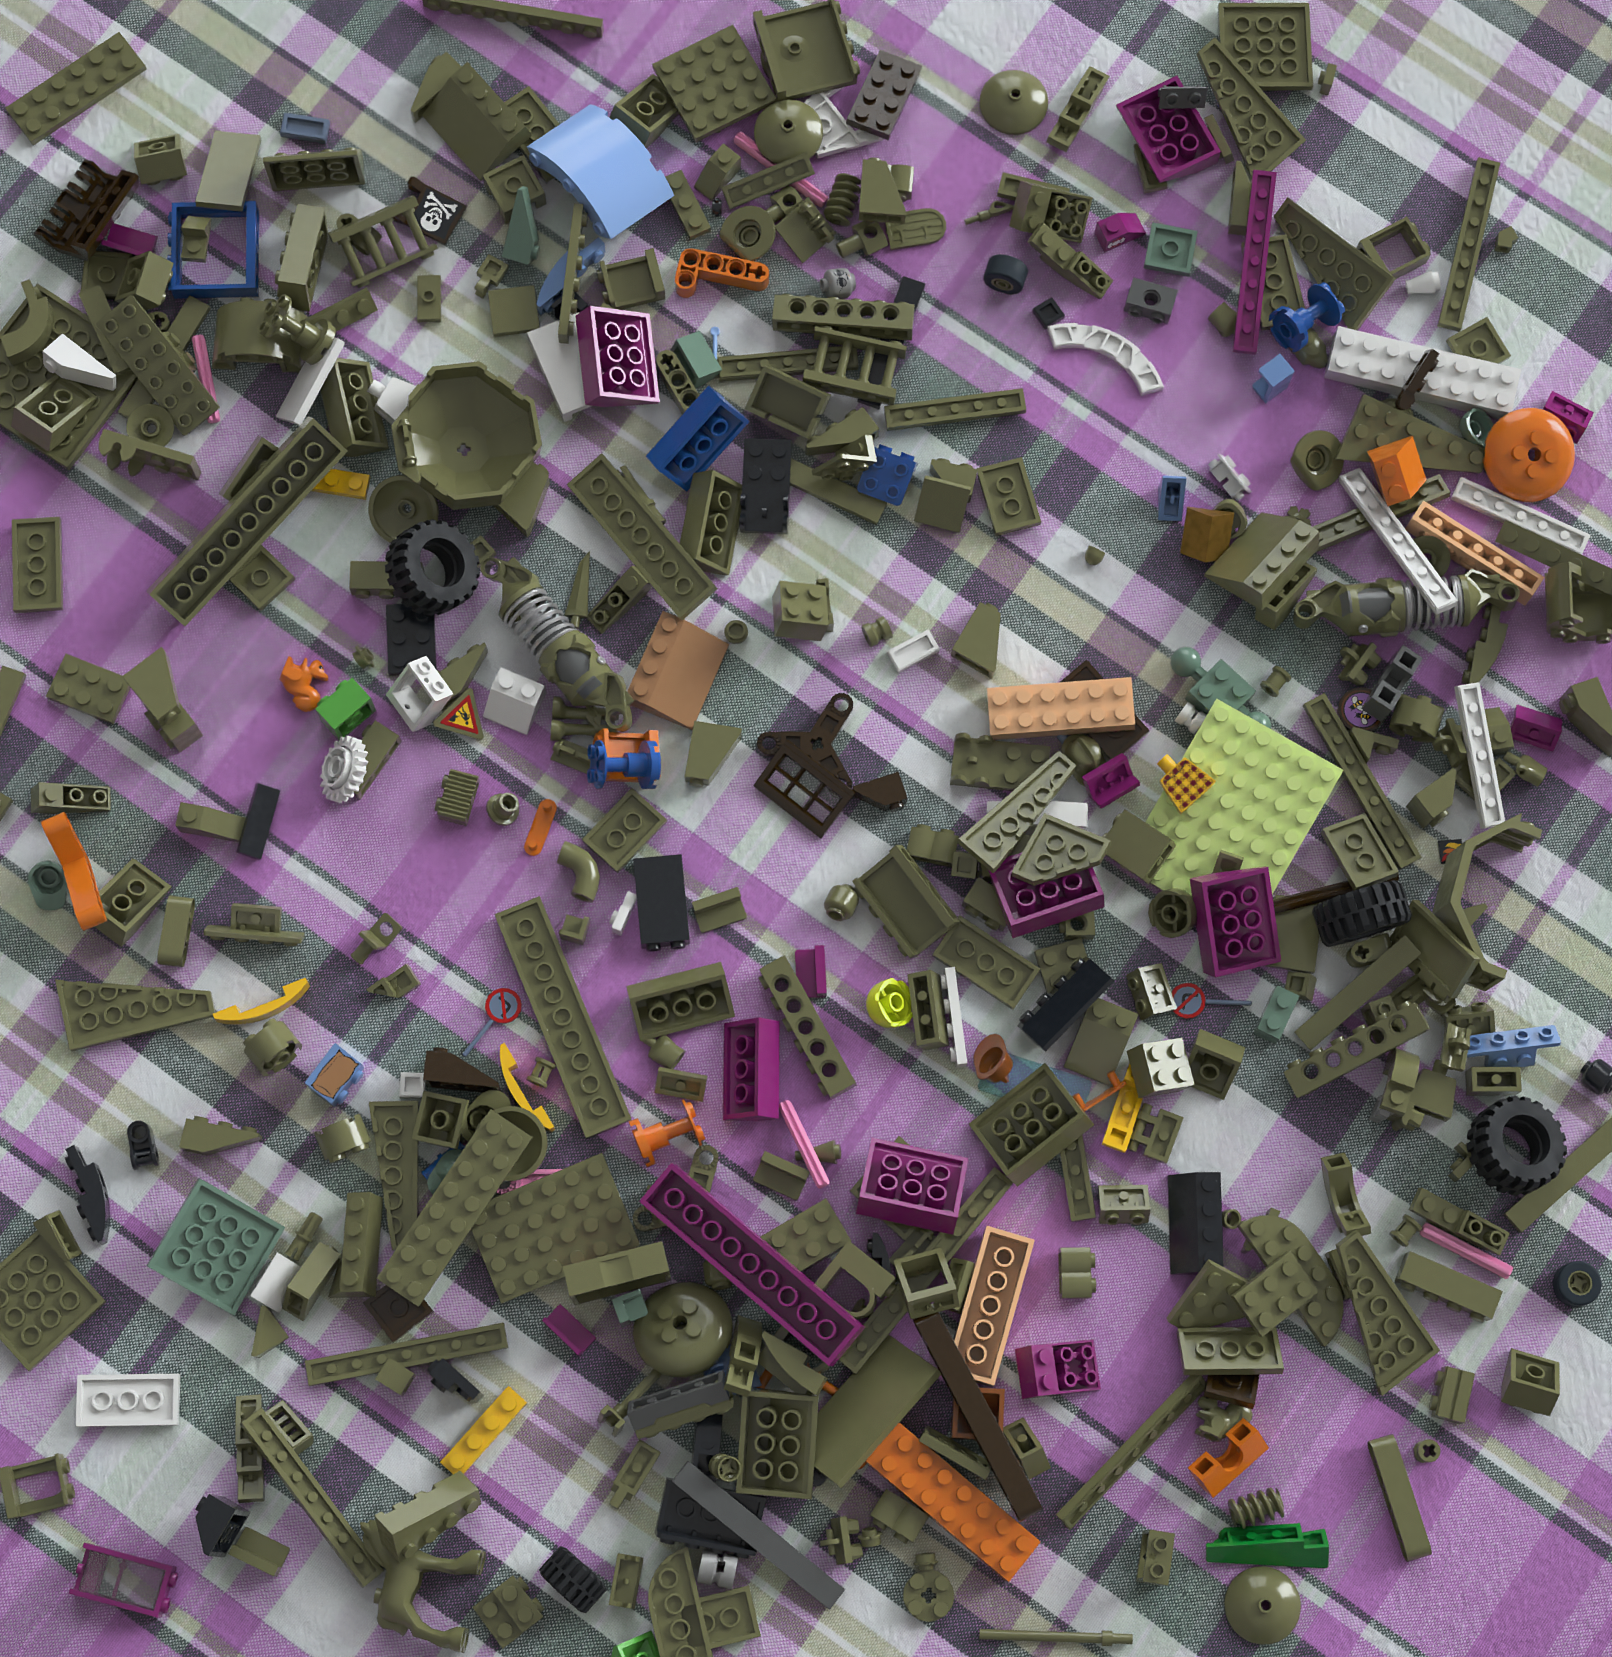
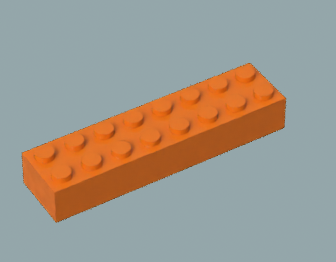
M900 1422L865 1461L867 1465L919 1509L929 1515L932 1520L1006 1582H1010L1041 1542L932 1449L919 1442V1438Z

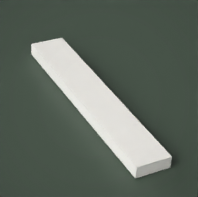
M1460 477L1451 496V500L1502 523L1505 520L1510 521L1581 555L1590 538L1588 533L1463 477Z
M1480 683L1455 686V695L1467 751L1480 829L1494 827L1504 822L1505 817Z

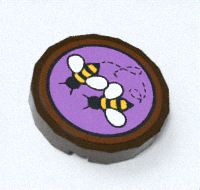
M1364 687L1353 688L1340 699L1337 715L1347 731H1350L1352 727L1374 732L1381 725L1382 722L1361 709L1371 693V689Z

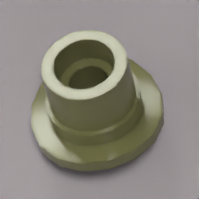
M508 792L504 794L499 793L493 795L488 800L486 811L492 821L498 825L507 826L517 819L519 815V801L514 794Z

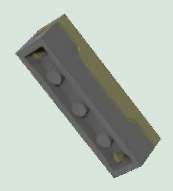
M722 1370L629 1401L627 1415L637 1438H652L659 1432L668 1429L676 1430L683 1424L692 1421L700 1422L707 1416L728 1412L733 1408L734 1395L733 1392L723 1389L726 1379L724 1371Z

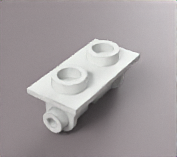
M1218 454L1220 460L1214 459L1208 464L1210 472L1219 482H1222L1226 477L1229 479L1223 487L1232 499L1235 498L1239 501L1244 497L1243 491L1252 492L1248 487L1251 483L1243 473L1238 475L1234 470L1236 464L1228 455L1224 457Z

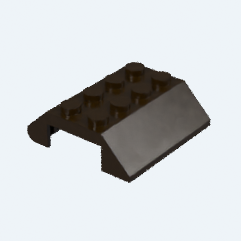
M84 159L79 167L81 171L77 170L74 175L78 180L88 185V189L85 191L77 184L69 181L67 184L68 189L65 188L53 204L55 208L51 207L49 213L54 218L64 224L59 228L51 221L43 219L41 222L42 226H38L33 235L59 253L88 261L94 255L96 248L103 238L107 236L109 229L116 219L119 218L128 201L132 199L139 187V176L136 173L121 170L118 176L107 174L93 161Z

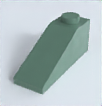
M522 186L517 190L502 257L529 265L534 259L537 260L540 246H537L539 237L528 187Z

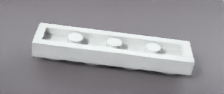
M949 967L944 969V975H940L941 989L946 990L947 999H943L945 1014H949L950 1023H946L948 1038H952L953 1047H949L950 1060L955 1062L956 1068H962L967 1065L955 967Z

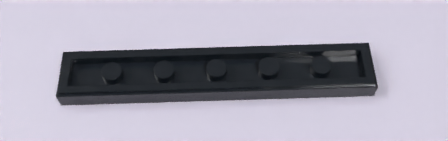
M903 276L894 303L907 302L914 304L915 315L925 283ZM888 317L887 320L891 321V320H894L895 318H893V317ZM880 338L881 341L886 342L898 341L902 344L905 342V340ZM874 354L868 378L871 384H882L888 355ZM863 399L857 400L858 403L880 409L881 403Z

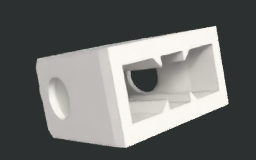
M392 377L387 387L374 380L367 392L379 398L374 410L392 425L407 407L408 396L416 386Z

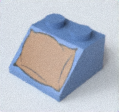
M334 1043L305 1081V1084L312 1092L335 1107L337 1103L342 1104L349 1094L347 1092L352 1084L356 1085L364 1075L362 1072L364 1067L354 1057Z

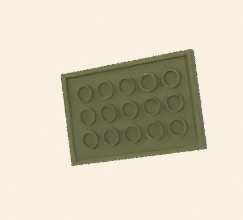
M603 1153L491 1199L471 1229L501 1304L564 1278L562 1266L629 1250L640 1245Z

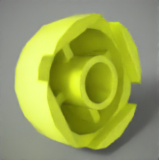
M889 978L872 987L867 994L866 1009L873 1022L884 1028H897L910 1022L913 1014L911 1012L910 991L905 982Z

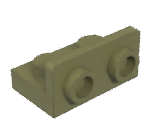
M1162 963L1140 967L1126 975L1128 987L1133 995L1135 1007L1141 1020L1177 1009Z
M1390 995L1369 1002L1360 1009L1368 1027L1375 1023L1374 1018L1386 1012L1389 1016L1397 1012ZM1401 1018L1396 1019L1393 1023V1028L1396 1032L1405 1030ZM1375 1030L1372 1033L1375 1044H1380L1384 1040V1034L1381 1030Z
M1474 1002L1471 1006L1466 1007L1455 1005L1445 1014L1441 1015L1444 1019V1029L1447 1023H1451L1457 1027L1471 1029V1035L1495 1032L1494 1010L1484 1002Z
M1098 1185L1099 1224L1116 1225L1131 1223L1140 1225L1148 1223L1150 1215L1148 1185Z

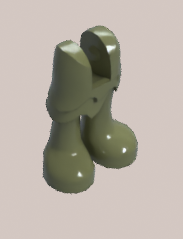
M553 696L550 741H559L563 736L588 735L594 738L595 734L603 728H608L609 732L618 731L610 728L608 725H601V720L606 721V708L585 706L586 708L570 707L565 705L561 697ZM619 715L616 716L615 721L619 720ZM560 720H586L588 724L564 723Z

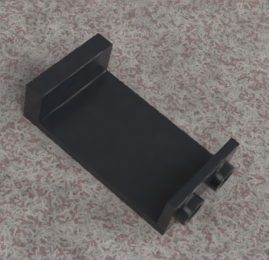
M682 854L634 858L641 948L646 949L648 952L660 951L661 947L671 946V949L685 948V945L690 944Z

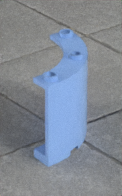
M588 105L527 146L530 153L529 159L532 164L554 176L562 183L567 192H571L576 200L584 205V210L588 213V217L593 223L592 227L595 233L601 237L614 238L674 196L661 169L656 171L649 160L652 157L640 140L617 118L615 120L610 119L607 111L595 105Z

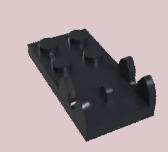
M744 439L743 482L740 498L741 515L739 518L741 533L788 534L792 440Z

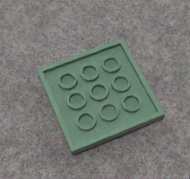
M198 1178L146 1266L230 1314L235 1315L286 1227Z

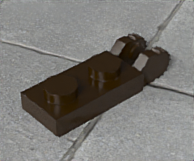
M1434 349L1424 352L1397 396L1396 402H1394L1396 408L1407 410L1412 407L1411 405L1415 402V392L1419 393L1426 383L1424 378L1428 372H1432L1439 362L1437 357L1440 353Z

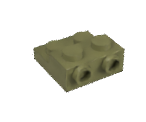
M512 1575L473 1606L475 1612L502 1649L544 1618V1615L541 1613L545 1610L536 1597L534 1599L530 1598L526 1592L530 1588L521 1576L516 1578Z

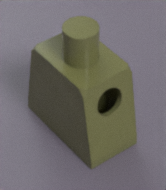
M1435 1059L1432 1071L1423 1068L1418 1073L1415 1088L1411 1092L1409 1101L1415 1103L1414 1110L1447 1122L1452 1117L1456 1079L1446 1076L1448 1069L1440 1067V1060Z

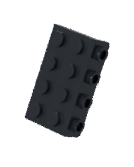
M666 1477L655 1527V1535L660 1538V1542L672 1545L675 1544V1541L685 1543V1547L691 1549H699L700 1546L708 1547L709 1551L718 1554H724V1551L734 1552V1556L748 1559L749 1555L756 1556L757 1550L672 1482L673 1478ZM722 1488L762 1521L766 1502L765 1496L736 1493L735 1490Z

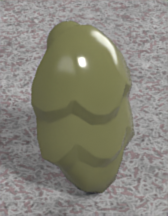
M1313 328L1309 329L1307 345L1299 351L1292 353L1296 355L1303 365H1310L1318 369L1324 368L1328 361L1326 345Z

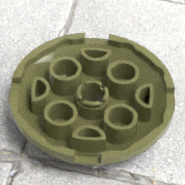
M694 1282L673 1283L655 1291L645 1300L648 1310L647 1315L634 1321V1344L644 1363L662 1375L677 1378L698 1375L714 1366L719 1361L718 1358L724 1350L728 1349L733 1332L731 1313L723 1298L711 1288ZM681 1322L687 1324L683 1329H676Z

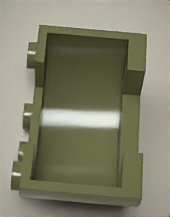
M243 297L240 301L225 304L217 310L212 369L236 370V362L278 363L282 372H300L305 361L300 358L301 345L291 339V333L282 328L269 338L258 333V328L266 316L264 309L270 301L275 303V299L255 301L252 298ZM292 307L288 316L298 322L308 318L304 311Z
M1568 561L1549 568L1548 573H1545L1546 630L1550 637L1561 638L1564 643H1575L1577 641H1596L1598 644L1610 643L1612 639V595L1575 579V577L1581 576V567Z

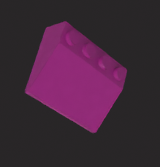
M1174 76L1116 104V108L1159 183L1195 174L1218 163L1221 153L1196 108L1159 109L1160 97H1158V88L1163 87V85H1166V87H1183L1178 76Z
M589 306L578 313L575 318L585 405L617 407L660 403L650 314Z
M1022 852L1007 857L994 873L988 870L1012 938L1105 907L1104 893L1093 867L1035 886L1012 877V870Z
M1268 867L1218 872L1190 878L1192 899L1197 912L1196 927L1203 973L1216 978L1281 962Z
M871 1138L856 1214L953 1235L958 1219L969 1158Z

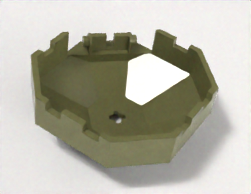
M480 361L432 366L424 380L408 396L407 407L391 425L398 471L452 510L500 505L540 455L542 441L535 401L528 395L523 396L514 389L515 386L500 375L497 377L487 370V366ZM461 445L470 448L471 451L467 452V456L457 452Z

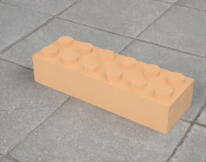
M1132 677L987 688L990 736L993 740L1135 730Z
M986 1226L984 1229L953 1340L976 1383L993 1387L1035 1240L990 1226Z

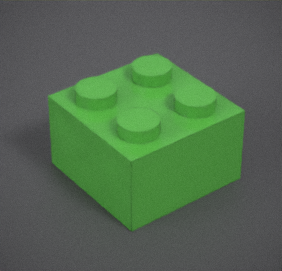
M353 678L339 683L335 689L336 691L331 696L323 697L317 703L318 707L315 708L321 722L338 740H340L341 736L346 737V735H349L376 711L371 697Z

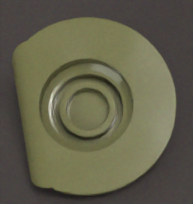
M745 206L735 210L726 218L720 231V238L741 259L755 261L765 255L771 248L775 239L776 228L772 217L764 209L757 206Z
M1315 430L1305 434L1296 444L1290 459L1291 465L1298 477L1312 490H1321L1332 485L1343 469L1344 460H1334L1341 443L1337 437L1327 431Z

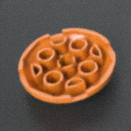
M1522 408L1509 412L1493 425L1484 443L1486 446L1483 463L1490 482L1501 494L1515 501L1537 502L1549 498L1564 486L1574 466L1575 449L1569 430L1558 417L1542 409ZM1530 449L1535 450L1534 461H1531L1528 457Z

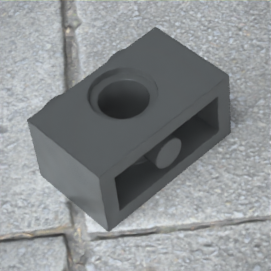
M1133 277L1123 311L1128 312L1133 317L1142 316L1149 318L1154 323L1168 324L1178 290ZM1145 300H1152L1155 305H1147Z

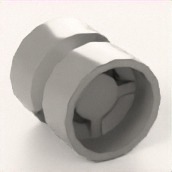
M703 1550L697 1583L712 1585L713 1582H716L718 1587L732 1589L738 1557L728 1554L719 1557L718 1553ZM717 1567L724 1569V1573H717Z

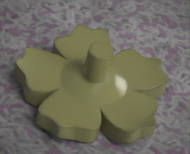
M1291 506L1287 512L1288 516H1284L1301 520L1312 526L1311 520L1307 519L1311 514L1308 509L1301 508L1299 511L1297 506Z

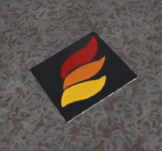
M1462 839L1438 841L1441 864H1445L1447 855L1462 844Z

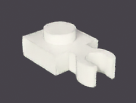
M628 891L619 911L615 910L609 922V924H612L613 933L622 935L637 900L636 894Z

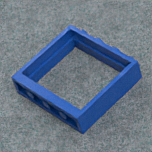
M245 201L242 211L196 207L195 202L172 203V212H169L168 223L172 227L171 233H168L167 237L168 246L171 247V255L167 256V260L174 263L171 270L173 275L168 283V291L171 290L174 298L186 299L189 295L194 298L259 297V208L256 201ZM187 216L208 218L246 217V284L182 285L181 227L183 225V218H187Z

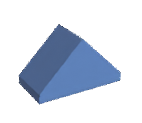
M1162 476L1158 486V520L1182 521L1187 479L1185 476Z

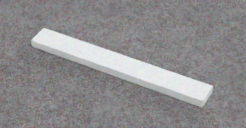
M1361 468L1339 476L1340 484L1433 612L1437 615L1456 607L1458 600L1389 506H1387Z

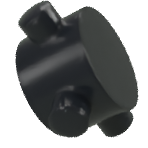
M719 198L712 200V214H715V216L722 214V205Z

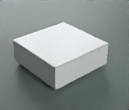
M401 1072L399 1097L422 1099L423 1091H425L426 1087L423 1081L424 1073Z

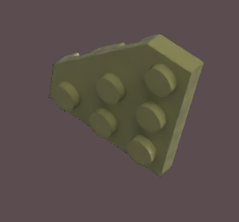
M1044 813L1012 870V877L1035 886L1098 866L1105 857L1111 841Z
M1208 1259L1166 1319L1170 1324L1178 1328L1212 1327L1244 1318L1245 1316L1233 1301L1231 1295L1249 1280Z

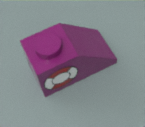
M1116 213L1098 221L1094 234L1105 253L1146 235V232L1136 213Z

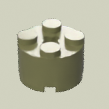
M1401 694L1395 705L1389 729L1402 737H1405V734L1413 736V741L1431 743L1437 736L1445 709L1432 704V699L1429 697L1418 695L1416 699Z
M275 1018L268 1020L263 1025L261 1031L256 1035L251 1034L243 1042L246 1046L244 1053L263 1076H269L268 1071L273 1070L274 1073H277L296 1058V1049L299 1048L300 1051L302 1049V1044L283 1021H276Z
M360 1114L354 1115V1121L352 1118H346L322 1128L323 1134L320 1131L314 1132L325 1161L329 1160L330 1163H335L347 1158L346 1152L352 1150L354 1154L370 1148L368 1143L371 1142V1139Z

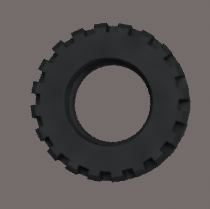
M434 519L426 520L400 533L389 545L390 550L386 553L385 560L388 561V564L385 565V573L389 574L388 584L394 588L395 591L393 593L396 598L400 597L403 600L401 603L407 608L411 606L412 611L418 614L423 612L424 615L428 616L444 614L463 604L464 601L473 595V591L476 590L479 583L476 579L480 577V568H477V564L480 563L479 557L475 556L474 550L476 549L473 543L470 544L468 542V536L464 532L460 533L458 527L453 524L448 526V523L442 520L437 522ZM422 549L432 552L441 561L445 571L444 586L434 584L424 574L420 564Z
M1397 880L1371 885L1336 896L1317 904L1312 911L1321 941L1326 947L1345 944L1391 930L1408 923L1412 916L1403 886Z
M1509 1096L1506 1099L1498 1100L1473 1119L1470 1124L1471 1129L1467 1133V1139L1470 1140L1466 1144L1467 1152H1471L1469 1160L1471 1165H1475L1477 1168L1475 1172L1479 1177L1483 1176L1486 1179L1485 1183L1488 1186H1496V1190L1503 1194L1508 1192L1510 1195L1518 1196L1519 1194L1525 1195L1539 1189L1558 1176L1560 1169L1564 1167L1566 1161L1563 1157L1567 1155V1146L1564 1145L1566 1137L1564 1132L1561 1133L1560 1122L1558 1120L1555 1121L1552 1117L1553 1113L1549 1109L1545 1110L1542 1108L1543 1104L1538 1101L1532 1103L1528 1097ZM1504 1127L1516 1130L1527 1141L1531 1153L1529 1165L1518 1162L1506 1150L1502 1136Z

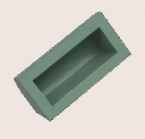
M700 331L676 339L670 350L678 357L695 388L708 383L722 371Z

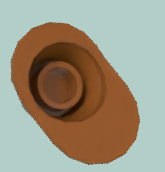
M990 1034L978 1044L973 1056L978 1079H986L993 1083L1000 1081L1007 1083L1009 1082L1008 1074L1013 1068V1060L1006 1050L1003 1038L998 1034Z

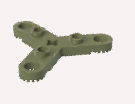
M704 1145L699 1147L694 1154L689 1176L710 1193L719 1156L715 1148L710 1145ZM704 1151H708L713 1155V1161L709 1165H704L699 1160L700 1154ZM645 1206L639 1207L633 1214L634 1226L640 1231L647 1232L667 1226ZM642 1212H648L652 1215V1222L649 1225L644 1226L638 1222V1216Z

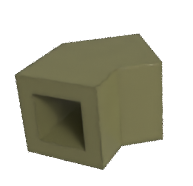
M1512 226L1498 233L1495 239L1494 251L1509 253L1512 245L1519 238Z

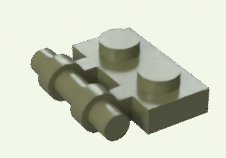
M1144 1103L1141 1111L1138 1112L1137 1122L1127 1150L1136 1152L1139 1144L1146 1146L1143 1156L1167 1164L1184 1117L1164 1109L1159 1110L1157 1117L1152 1116L1150 1113L1153 1106ZM1146 1124L1153 1125L1149 1138L1143 1136Z

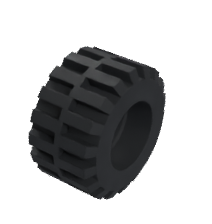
M562 1546L539 1569L541 1576L582 1613H587L607 1591L605 1584L573 1553Z

